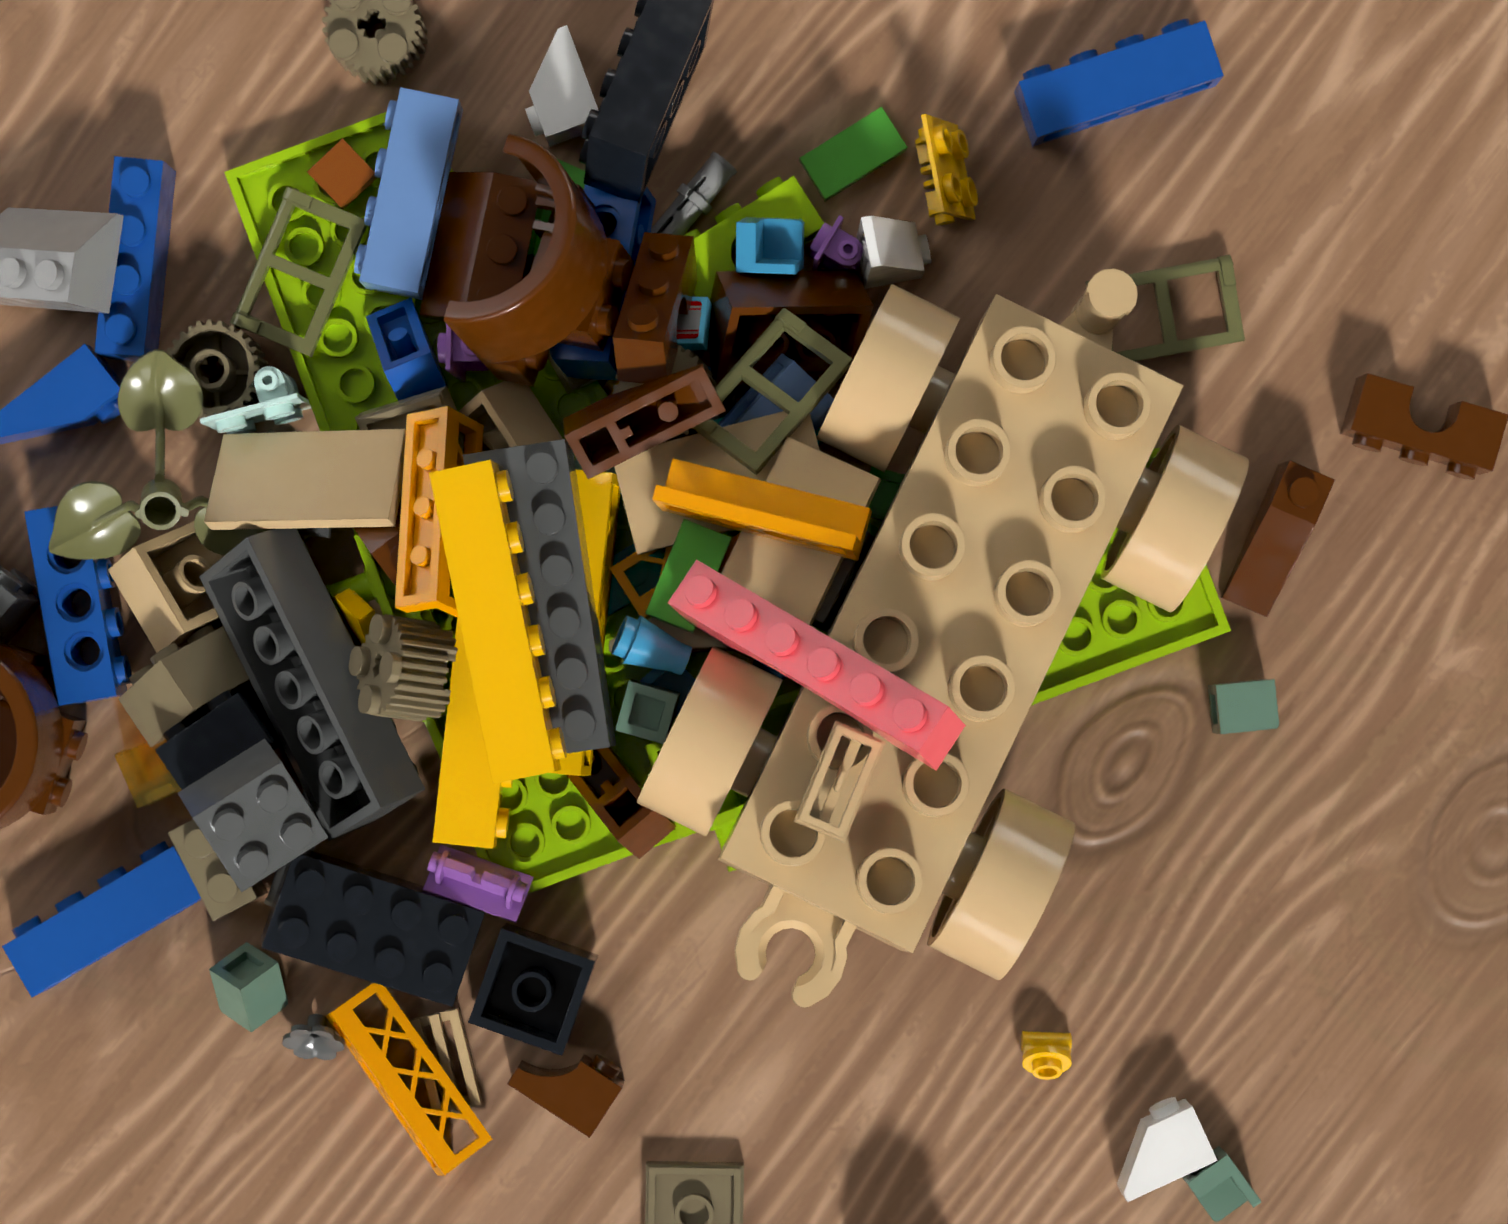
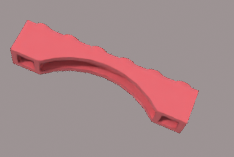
M697 559L668 601V604L693 626L723 644L764 663L847 713L894 746L936 771L966 726L946 704Z

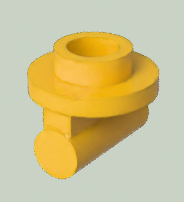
M1021 1032L1022 1065L1025 1070L1033 1073L1039 1079L1048 1080L1058 1078L1071 1067V1033Z

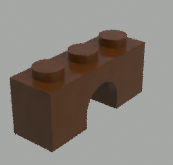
M644 232L613 334L618 381L644 384L672 373L678 352V314L688 315L698 281L694 236Z
M1369 373L1356 378L1340 432L1342 435L1353 438V446L1372 452H1381L1382 446L1400 451V460L1421 466H1428V462L1431 460L1447 465L1446 473L1463 479L1475 480L1476 474L1481 475L1493 471L1508 421V414L1460 401L1449 405L1444 424L1437 432H1427L1419 428L1410 415V401L1414 386Z

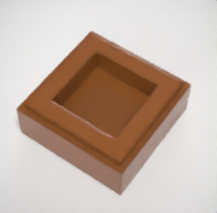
M343 138L307 171L342 210L377 179L372 168Z

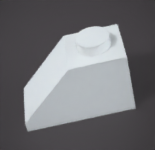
M567 25L557 29L530 87L529 94L534 106L525 108L535 137L545 134L549 147L582 135L590 110L599 111Z
M1176 1097L1164 1099L1149 1108L1150 1115L1140 1119L1117 1182L1120 1192L1127 1202L1218 1161L1193 1106L1186 1099L1178 1102Z

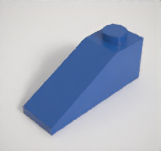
M87 344L82 345L0 410V444L95 425L99 421L102 424L112 421L120 415L118 394L122 380L103 356L95 353V348Z

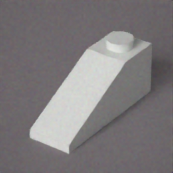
M877 216L861 217L856 238L863 247L860 268L864 288L868 289L922 278L925 271L924 264L931 263L926 234L918 236L914 222Z

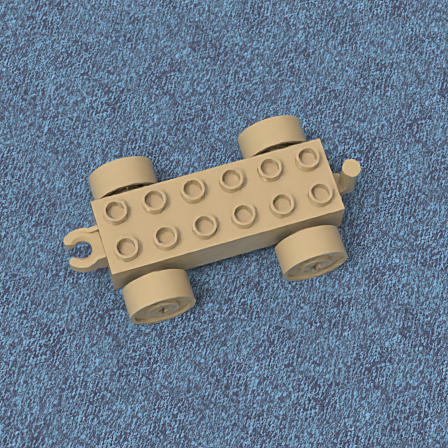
M1112 268L1096 273L1086 285L1085 292L1073 307L1071 315L1061 324H1057L996 294L980 320L955 373L938 366L960 317L891 284L817 435V440L885 472L908 425L925 433L827 636L946 704L966 725L937 771L894 746L847 713L803 686L778 736L760 728L783 679L713 646L636 803L706 837L730 789L747 797L717 860L768 885L769 888L760 907L750 913L739 929L734 948L737 972L745 980L757 979L766 965V948L772 936L782 929L794 928L801 930L809 936L813 943L815 955L807 972L798 976L791 990L793 1002L800 1007H810L824 999L840 981L847 960L846 947L855 929L900 951L913 953L941 893L944 895L934 917L927 945L996 980H1001L1009 972L1030 939L1055 889L1072 845L1075 823L1003 788L989 805L974 832H972V828L1108 543L1117 527V532L1103 564L1101 579L1168 612H1173L1195 584L1232 514L1249 467L1248 458L1181 425H1177L1160 447L1149 468L1145 467L1184 385L1112 351L1113 328L1125 314L1128 316L1135 307L1138 297L1136 284L1124 271ZM835 721L886 742L845 842L838 841L828 835L793 822ZM841 736L809 815L818 819L851 740L844 736ZM861 744L829 824L836 827L839 826L870 747Z

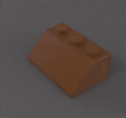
M449 172L421 303L420 317L444 321V314L449 301L471 302L491 298L510 289L530 273L537 234L532 229L534 220H541L543 209H538L535 205L537 199L535 193L536 181L496 172Z
M716 271L710 298L712 310L709 343L712 378L719 384L775 320V316L782 308L789 310L804 321L807 326L854 359L866 335L873 309V304L857 271H799L796 274ZM784 331L753 366V369L763 375L781 354H784L795 361L817 382L830 367V364ZM848 370L843 374V376L837 381L836 384H842ZM741 380L736 387L749 385Z

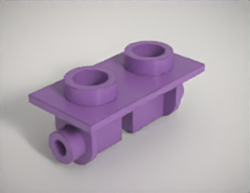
M839 215L833 226L824 223L810 246L812 250L809 256L814 259L812 271H819L821 266L828 270L858 271L863 247L857 238L841 230L844 217Z
M446 324V333H439L437 343L439 363H446L445 370L460 382H466V371H489Z
M440 845L438 852L434 851L429 861L427 870L430 872L423 891L516 923L533 881V876Z

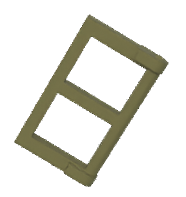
M286 187L282 196L283 200L230 323L238 329H245L312 357L367 226L361 217L306 195L296 188ZM295 207L349 229L330 277L275 255ZM270 267L324 289L304 338L250 316Z
M1230 254L1209 260L1128 274L1136 286L1153 283L1163 344L1116 353L1133 361L1245 341L1236 290L1234 264ZM1217 272L1227 332L1177 341L1167 280Z
M782 308L775 316V320L720 381L715 390L723 402L740 381L743 380L788 414L756 452L711 418L692 427V429L710 442L712 441L757 475L781 448L787 436L790 437L849 369L853 359L807 326L796 315ZM784 331L830 364V367L799 402L753 369V366Z

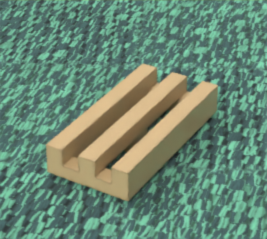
M835 721L793 822L828 835L838 841L845 842L886 742ZM841 736H844L851 740L818 819L809 815ZM861 744L870 747L869 753L839 826H833L829 824L830 818Z
M457 1007L411 1019V1024L428 1048L429 1044L424 1026L431 1025L440 1064L458 1089L442 1022L450 1020L468 1095L463 1096V1098L471 1107L481 1105V1093L460 1008ZM421 1059L422 1072L431 1073ZM424 1078L431 1109L440 1110L442 1097L437 1080ZM449 1099L448 1111H457Z

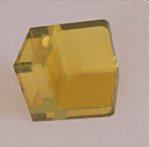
M166 740L153 747H150L145 742L132 749H125L114 754L137 808L149 806L182 790L155 751V749L167 742Z

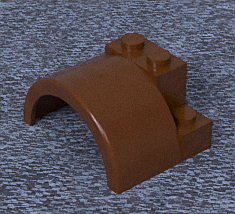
M509 134L503 152L517 156L537 182L535 205L538 209L551 211L548 222L534 220L532 229L541 239L531 271L525 278L510 289L491 298L471 302L449 301L444 314V322L498 380L534 387L538 372L546 366L549 348L557 343L604 351L608 336L614 334L619 318L618 307L624 290L628 288L634 269V261L619 240L606 238L603 225L595 212V205L582 187L574 183L561 163L549 151L534 141Z
M0 643V696H2V700H0V829L21 819L29 811L46 815L55 813L57 807L65 805L72 788V780L67 778L73 760L78 761L81 758L88 740V733L83 732L87 720L60 712L55 695L46 681L48 669L43 666L47 656L6 643Z

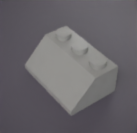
M11 207L5 209L0 214V305L109 314L124 215L117 213Z

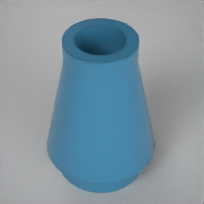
M626 616L618 630L611 653L621 657L622 664L670 671L681 675L690 658L692 647L681 643L642 616H639L638 619Z

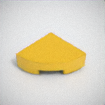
M348 588L334 597L346 622L362 644L366 641L365 635L369 634L370 622L376 613L354 590Z

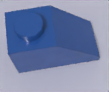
M412 298L366 316L384 373L398 401L447 386L442 369Z

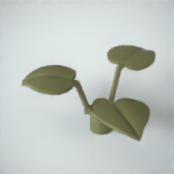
M154 349L137 359L126 372L118 394L120 415L130 429L139 432L155 429V479L144 486L141 492L140 504L132 500L123 503L119 491L108 483L88 481L73 486L65 493L57 507L54 527L49 542L50 553L83 560L114 557L129 550L136 543L141 533V525L138 519H142L152 529L166 530L173 527L179 521L180 516H188L189 511L199 506L203 507L195 515L194 528L201 544L208 550L220 555H226L246 537L272 530H211L204 523L209 498L198 496L183 503L180 488L173 481L165 479V429L181 431L190 427L200 416L203 407V392L198 379L187 367L166 351Z

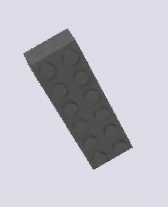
M561 439L464 454V465L491 459L498 463L499 471L507 470L510 476L514 500L506 502L510 522L518 521L524 542V552L517 553L521 574L528 572L530 575L535 596V603L527 605L531 625H540L545 644V655L538 656L542 677H551L556 697V706L549 708L552 727H561L567 753L616 746L574 453L567 440Z
M296 528L272 529L246 537L199 576L329 841L375 822L425 790L417 767L411 761L392 718L369 715L359 711L358 698L360 690H357L359 680L357 676H352L349 672L350 653L355 647L352 636L345 628L331 599L330 592L323 583L309 555L308 547L301 539Z

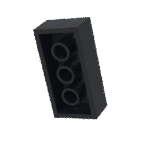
M638 0L634 16L638 17L634 30L628 27L625 29L617 51V56L621 57L617 69H608L600 89L599 97H602L603 100L599 111L590 110L582 131V138L586 140L581 150L579 162L586 165L585 185L623 199L638 201L640 204L706 46L714 0Z
M308 850L285 866L261 935V948L453 1007L485 912L423 891L424 886Z

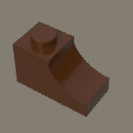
M584 1054L578 1063L562 1069L539 1068L522 1060L507 1084L590 1138L623 1088L625 1080L618 1076L621 1071L619 1067L598 1054L591 1059Z

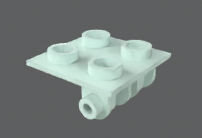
M265 366L259 369L254 377V385L259 403L200 418V423L217 430L218 433H251L256 431L255 423L274 420L275 425L300 420L303 418L302 411L310 409L311 405L308 399L299 394L297 384L292 377L273 366Z

